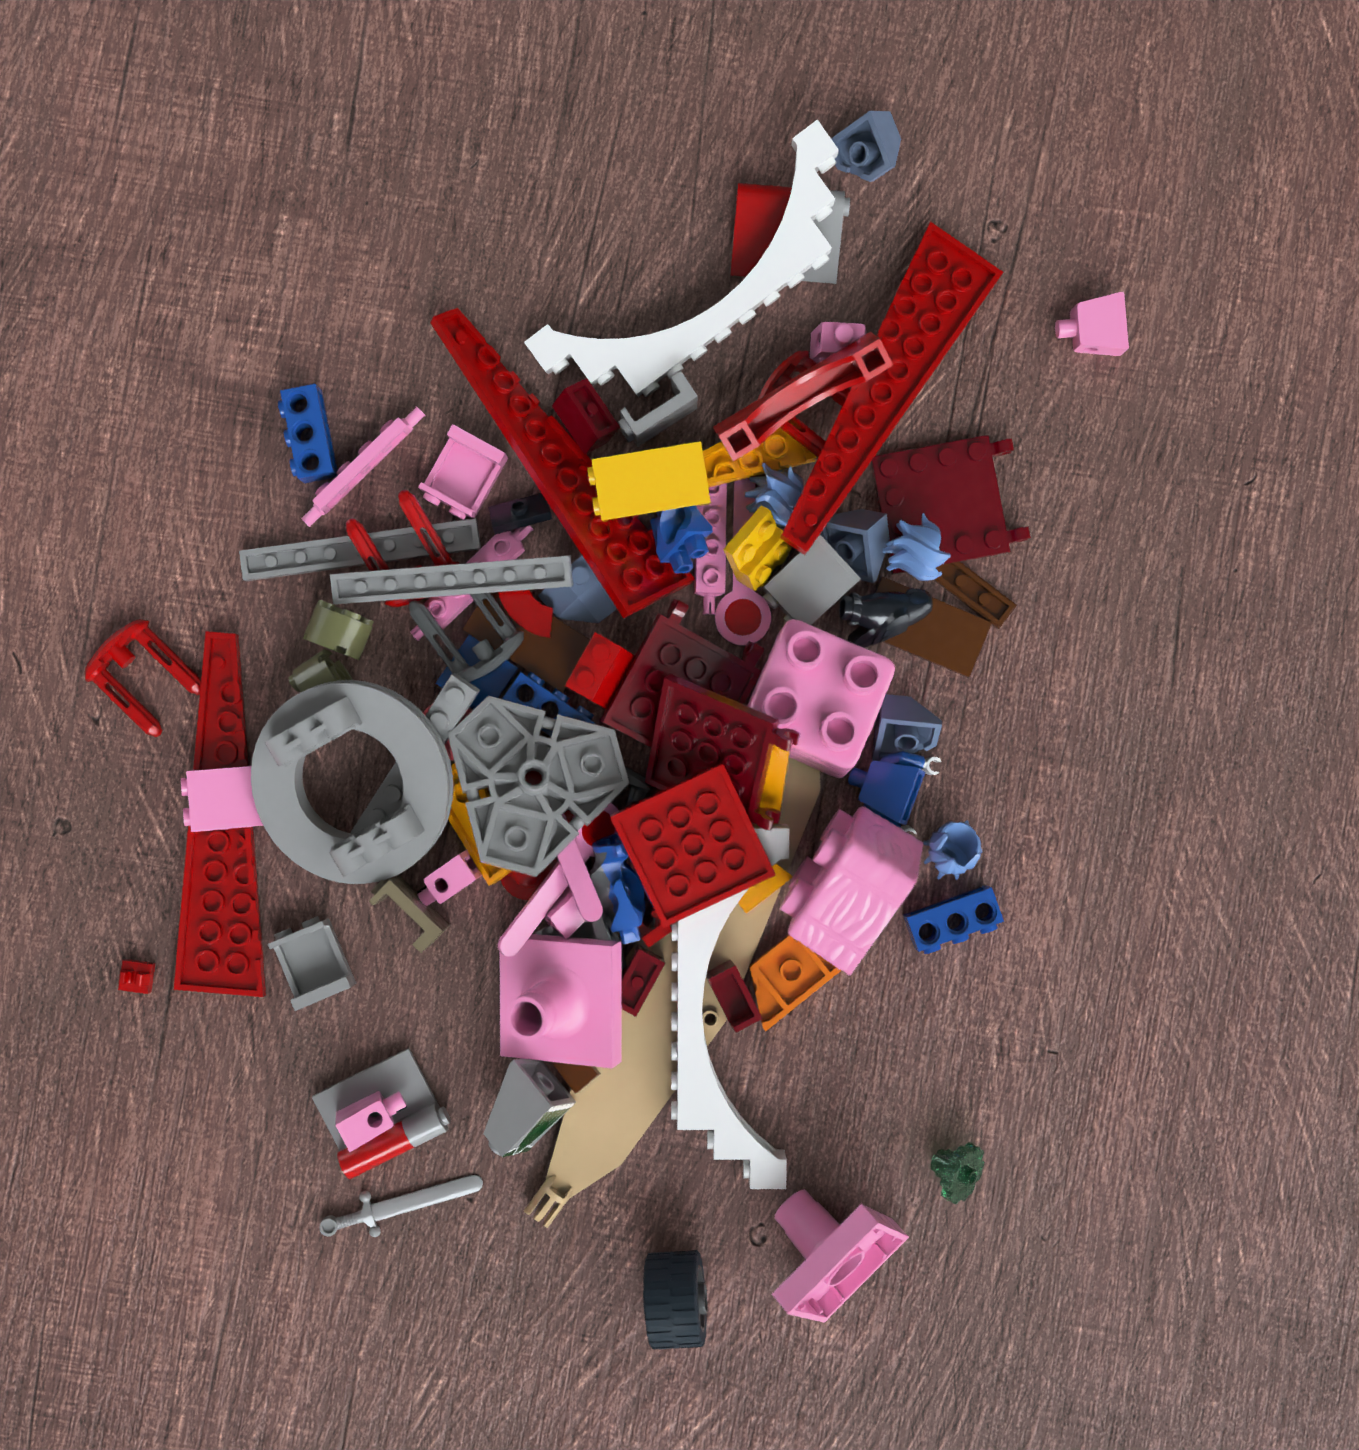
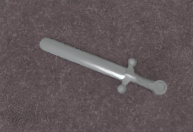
M469 1175L374 1204L370 1202V1192L362 1191L359 1195L360 1201L363 1202L362 1210L340 1217L333 1215L324 1217L319 1226L320 1232L328 1237L334 1235L339 1229L364 1222L370 1227L369 1234L372 1237H377L380 1235L381 1229L377 1226L376 1221L475 1193L482 1188L483 1180L478 1175Z

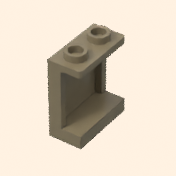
M400 875L392 879L381 880L371 890L374 896L369 902L373 906L389 896L425 931L412 944L420 953L429 948L450 926L431 905L426 906L420 901L417 891Z

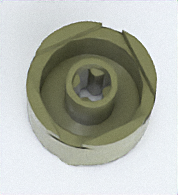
M319 599L302 639L360 661L374 621Z
M323 649L294 668L293 674L288 677L289 683L297 692H303L326 682L353 679L340 660L334 663L329 658L333 653L327 649Z

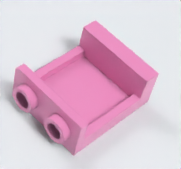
M452 424L447 433L449 439L425 483L421 482L418 488L424 492L422 498L436 506L440 502L451 507L448 512L461 520H465L466 516L474 519L508 457L503 451Z
M251 766L186 771L187 778H181L182 796H188L189 808H183L184 826H191V832L263 826L253 799Z

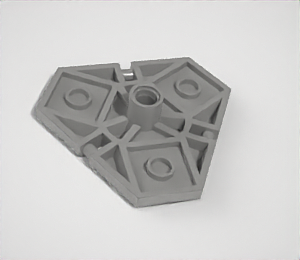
M488 696L448 733L462 793H466L468 799L466 808L480 862L537 877L579 835L577 831L583 825L588 826L629 785L627 772L615 730L562 715H557L556 719L545 716L546 711ZM541 728L553 731L551 739L539 736ZM536 771L542 776V781L537 785H530L525 781L524 777L528 772ZM488 788L490 797L480 799L478 790ZM567 810L575 815L569 823L562 817Z

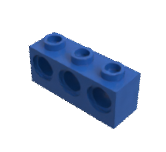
M316 384L281 390L282 400L278 401V408L281 417L286 418L288 429L284 430V438L288 448H292L293 458L290 459V468L293 476H297L304 484L337 477L338 468L322 390ZM306 399L307 407L301 412H296V403L299 400ZM312 428L313 436L311 439L301 441L303 430ZM312 457H318V467L314 470H307L308 460Z
M531 671L528 676L520 672L503 697V700L543 710L546 703L554 702L559 709L558 715L596 725L591 720L594 714L580 705L576 710L567 704L570 699L556 688L551 693L542 686L545 681ZM524 685H530L534 691L533 698L528 702L521 701L518 696L519 689ZM541 728L543 732L550 737L552 736V730Z
M988 885L903 915L914 948L918 952L924 951V954L940 950V944L952 941V944L966 941L969 939L968 934L979 930L981 934L994 931L998 928L997 924L1004 922L993 889ZM986 903L989 907L988 915L985 918L978 919L975 910L979 904ZM958 913L961 917L960 925L950 929L947 925V919L951 914ZM925 923H930L933 927L932 935L926 939L920 938L919 928Z

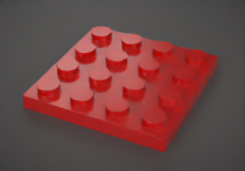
M723 762L610 815L613 825L663 928L776 876Z

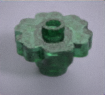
M968 1142L965 1146L960 1145L955 1152L950 1149H939L935 1153L931 1161V1170L941 1179L940 1186L943 1187L941 1196L944 1199L957 1205L960 1200L965 1201L973 1193L975 1183L981 1178L985 1162L982 1160L984 1151L980 1147Z

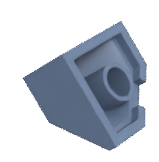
M869 111L831 138L839 149L838 155L835 158V166L838 170L860 176L861 179L873 182L896 165L901 137L891 111Z
M865 509L834 514L820 535L861 578L860 580L874 583L878 578L885 556L882 549L886 548V543L890 541L887 514Z
M581 556L571 564L573 586L545 588L538 596L546 606L554 609L553 615L557 619L599 624L617 608L584 557Z
M885 694L875 723L872 761H880L885 755L901 751L914 754L922 749L928 751L936 747L942 727V720L912 697Z

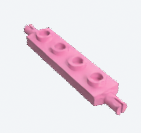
M416 406L405 418L400 419L398 417L395 421L389 420L379 431L381 434L373 442L371 440L367 441L359 449L358 453L360 455L352 462L344 463L337 471L338 476L331 483L326 482L315 492L316 497L312 500L314 502L313 507L301 519L311 527L317 519L327 514L413 430L412 427L425 417V414Z
M727 483L708 488L711 504L696 505L713 529V532L705 539L709 551L703 557L694 558V594L703 597V615H715V597L725 594L726 555L723 549L726 546Z
M529 525L518 528L513 533L507 531L496 534L466 563L516 560L525 551L521 541L534 529ZM469 594L430 597L424 604L444 630L474 600ZM418 625L410 631L418 641L424 636Z

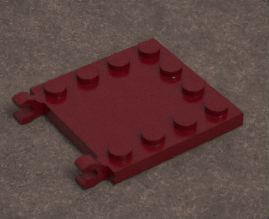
M989 435L874 456L871 466L880 513L887 514L890 541L903 536L896 526L897 523L900 524V520L910 525H921L923 513L929 521L936 524L940 529L941 543L939 550L951 555L943 563L944 565L1011 552L1009 544L1030 539L1029 526L1006 530L993 457L1011 454V451H1014L1012 438L990 443ZM888 553V557L895 555L894 553ZM900 568L891 570L892 575L906 572Z
M673 599L666 617L657 614L600 720L651 747L663 681L669 674L675 675L744 704L762 672L755 665L765 648L749 641L744 648L742 659L732 655L679 625L689 605L680 600Z
M669 674L663 681L645 783L663 791L723 762L752 825L756 824L764 830L771 831L773 823H779L781 812L774 808H761L759 806L773 745L789 752L792 744L795 746L798 744L800 733L789 728H777L779 719Z

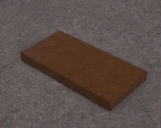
M882 576L875 593L886 591L906 593L909 587ZM932 597V611L924 619L908 626L907 630L883 641L888 645L969 678L992 622Z
M492 592V596L518 631H524L522 644L509 659L564 693L567 689L565 684L590 639L554 616L551 638L530 633L509 616L500 600L498 592ZM485 599V606L493 615L500 626H503V620L497 614V612L492 607L490 602L487 599ZM477 606L462 630L480 641L487 639L494 650H496L503 644V640Z

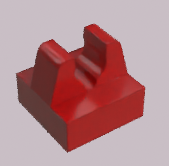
M655 910L651 912L655 919L654 929L645 926L643 921L642 925L638 926L641 937L648 948L672 932L671 925L663 928Z
M131 959L122 960L118 990L143 994L151 993L156 963Z

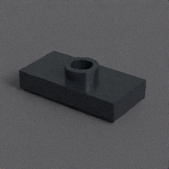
M542 493L488 507L495 535L553 519L550 505Z

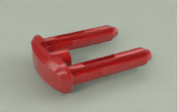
M807 350L797 351L784 360L768 378L758 399L791 380L795 372L801 374L816 365L817 363L809 358L810 352ZM846 388L829 397L843 406L850 389ZM795 416L780 427L818 458L826 442L822 437Z
M408 490L400 491L398 494L399 505L435 566L459 564L458 561L455 562L450 557L415 495ZM354 518L347 520V534L369 571L378 570L370 556L374 558L380 570H388V565L385 563L363 524ZM422 528H425L428 532L433 543L438 549L439 554L436 553V551L434 550L433 546L431 545L429 539L427 538ZM424 598L384 601V604L390 607H401L408 605L413 600L420 601Z
M139 619L116 631L97 649L85 668V681H93L146 734L159 737L162 734L160 722L106 670L110 662L114 660L122 669L130 665L136 656L126 646L136 639L188 692L200 695L201 678L149 628L150 622L148 620ZM152 642L172 660V664L152 646ZM110 684L130 703V706L110 688Z

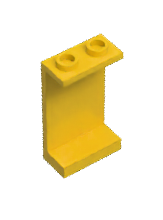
M701 441L592 459L593 467H587L590 486L596 485L598 496L592 498L595 516L601 515L603 522L609 521V519L711 504Z

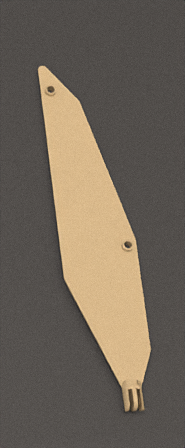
M790 757L779 824H787L789 827V859H780L777 862L787 872L820 793V771ZM781 887L747 914L737 903L717 938L707 971L731 960L744 980ZM655 919L652 920L648 927L655 928ZM672 932L649 948L641 937V940L636 942L625 957L628 967L639 944L663 957L666 964L638 1015L635 1017L621 1009L622 1062L614 1068L596 1067L601 1073L577 1094L572 1089L570 1090V1095L576 1103L563 1115L546 1180L524 1209V1212L530 1215L546 1193L547 1196L533 1216V1219L539 1222L556 1201L557 1203L543 1222V1226L546 1228L550 1226L571 1197L624 1162L675 1092V1090H671V1072H677V1060H671V1042H677V1031H672L671 1015L672 1012H677V1001H672V982H678V971H672V953H678V941H672ZM627 967L621 971V978L625 973ZM705 978L702 1017L705 1040L708 1046L727 1018ZM707 1014H714L715 1020L713 1022L707 1023L704 1020Z

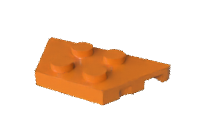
M789 934L749 965L758 1009L763 1018L761 1023L765 1032L842 971Z

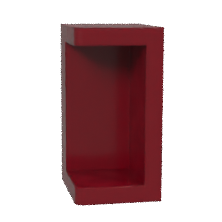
M588 378L565 388L552 404L553 409L584 455L608 443L620 429V426Z
M639 944L635 949L636 953L621 978V1009L635 1017L638 1015L666 964L663 957Z
M731 960L707 971L706 979L735 1033L763 1019L736 965Z

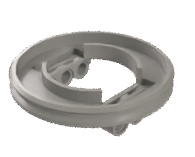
M338 680L314 686L295 695L280 706L269 718L259 735L251 764L252 794L264 828L273 842L293 862L314 875L327 880L348 884H367L386 880L402 873L420 860L434 846L444 830L451 811L453 774L447 750L439 733L424 713L412 702L393 690L378 684L358 680ZM352 729L376 738L391 752L399 766L403 781V796L399 810L353 835L330 826L319 817L310 805L303 786V765L306 755Z

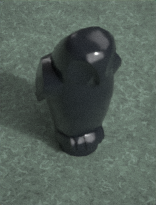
M909 588L906 593L886 591L864 596L854 592L850 593L849 596H842L839 616L841 620H846L848 625H859L856 630L849 634L847 640L865 648L897 636L906 631L908 626L924 619L932 611L933 601L930 593L920 588Z

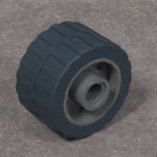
M698 1250L649 1253L646 1256L643 1277V1307L648 1342L653 1350L703 1347L705 1344L708 1298L703 1263Z

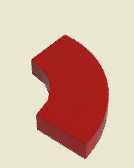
M530 590L498 592L505 610L518 625L535 635L551 638L553 608L538 602Z

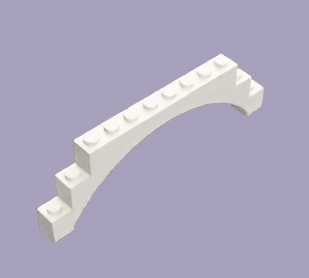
M816 120L792 138L791 146L796 152L795 174L791 195L783 219L771 244L757 265L736 288L720 302L698 316L672 328L649 335L618 339H596L553 331L547 324L524 342L548 375L554 372L556 375L567 368L570 364L568 360L573 358L593 386L597 383L602 386L615 376L613 371L617 368L638 397L641 394L647 397L660 387L657 382L665 376L671 379L672 376L682 371L684 368L681 364L689 358L695 361L708 351L705 346L714 340L717 343L721 342L732 333L730 328L736 323L740 322L743 325L756 315L754 310L764 303L767 307L781 296L779 291L788 285L791 289L805 278L803 273L813 267L814 270H817L829 260L827 255L830 254L832 247L813 220L816 219L820 222L833 212L831 207L834 205L835 198L817 172L820 171L823 174L836 164L835 158L838 155L839 149L820 122Z
M756 824L753 826L772 866L780 859H789V827L787 824H773L771 831L764 830ZM746 889L678 921V923L672 924V941H678V953H672V971H678V982H672V1001H677V1012H672L671 1029L672 1031H677V1042H671V1060H677V1072H671V1090H677V1101H671V1120H677V1130H711L707 1131V1149H713L714 1160H743V1178L749 1179L750 1189H786L787 1159L785 1150L775 1149L758 1135L729 1100L715 1073L703 1029L702 1004L704 983L710 957L726 920L748 890Z

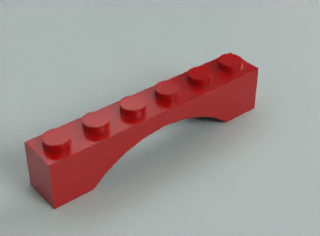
M870 331L713 426V429L731 459L735 461L760 446L779 427L808 407L841 390L868 381L893 366V363L881 339Z

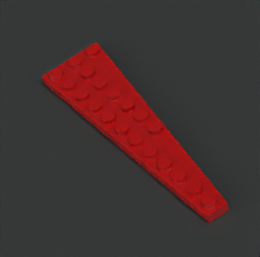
M931 221L876 334L881 339L893 366L868 381L851 387L780 536V539L803 555H806L1003 274V271Z
M458 308L433 316L430 324L622 617L625 618L690 585L695 580L690 572L674 573L671 563H660L656 553L653 530L648 531L638 519L640 515L609 519V521L604 522L601 520V515L595 516L592 498L598 497L596 485L590 486L587 467H593L592 460L586 454L584 455L578 444L552 415L548 417L538 405L540 401L533 393L529 395L519 384L521 379L514 371L509 372L500 362V355L486 342L485 338Z
M205 631L193 771L246 767L249 765L239 635ZM188 826L173 990L254 997L266 996L253 827L191 832V826Z

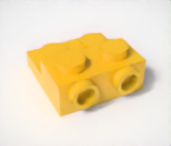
M762 505L723 549L737 581L753 591L766 584L771 576V572L777 565L784 563L792 549V546L780 539L783 530L776 526L771 510Z

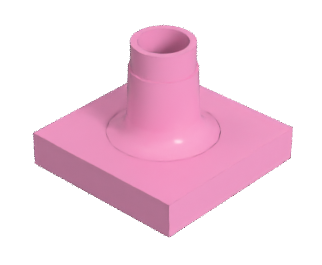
M531 934L516 955L509 957L500 953V1056L603 1068H614L621 1063V941L575 937L565 939L562 936Z
M805 1189L800 1190L790 1196L779 1207L774 1218L785 1230V1234L805 1258V1261L772 1295L788 1314L825 1323L909 1236L892 1218L863 1204H860L840 1225Z

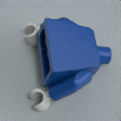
M901 751L885 755L880 761L873 760L868 772L853 768L848 783L861 788L858 800L864 803L863 807L870 809L905 832L911 831L917 835V832L908 826L907 822L924 775H937L939 773L930 769V762H941L938 757H928L925 759L924 756Z

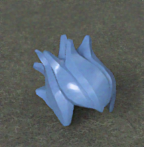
M762 463L766 476L749 478L751 482L756 483L760 487L745 492V497L756 498L755 502L746 506V509L749 510V513H755L762 505L771 510L776 526L785 528L804 488L803 479L792 470L791 466L788 472H785L783 470H773L766 463Z
M924 513L922 514L921 525H910L900 520V524L897 523L896 526L903 536L887 542V547L882 549L883 553L895 554L888 558V562L892 564L886 569L891 571L900 568L919 581H930L941 576V571L938 572L936 567L943 564L951 555L939 550L941 543L939 527L929 521Z
M968 820L958 823L949 821L939 827L937 832H933L930 840L923 842L924 845L930 847L928 850L929 856L924 861V864L931 861L935 863V868L939 871L938 880L945 874H953L955 880H958L959 874H963L966 870L975 867L981 857L980 853H982L980 838L969 825Z

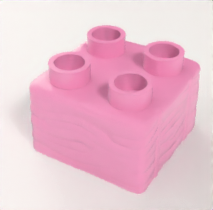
M791 619L785 623L778 633L747 706L779 719L777 728H789L800 733L798 744L796 746L791 745L790 758L830 776L843 778L860 758L862 749L873 728L893 678L895 665L893 661L883 655L839 638L801 620Z
M863 806L859 807L853 816H850L841 809L835 813L820 837V840L823 842L813 859L807 856L795 872L788 885L791 889L779 908L792 917L788 928V934L791 937L800 941L804 946L848 975H851L915 885L923 849L922 841Z

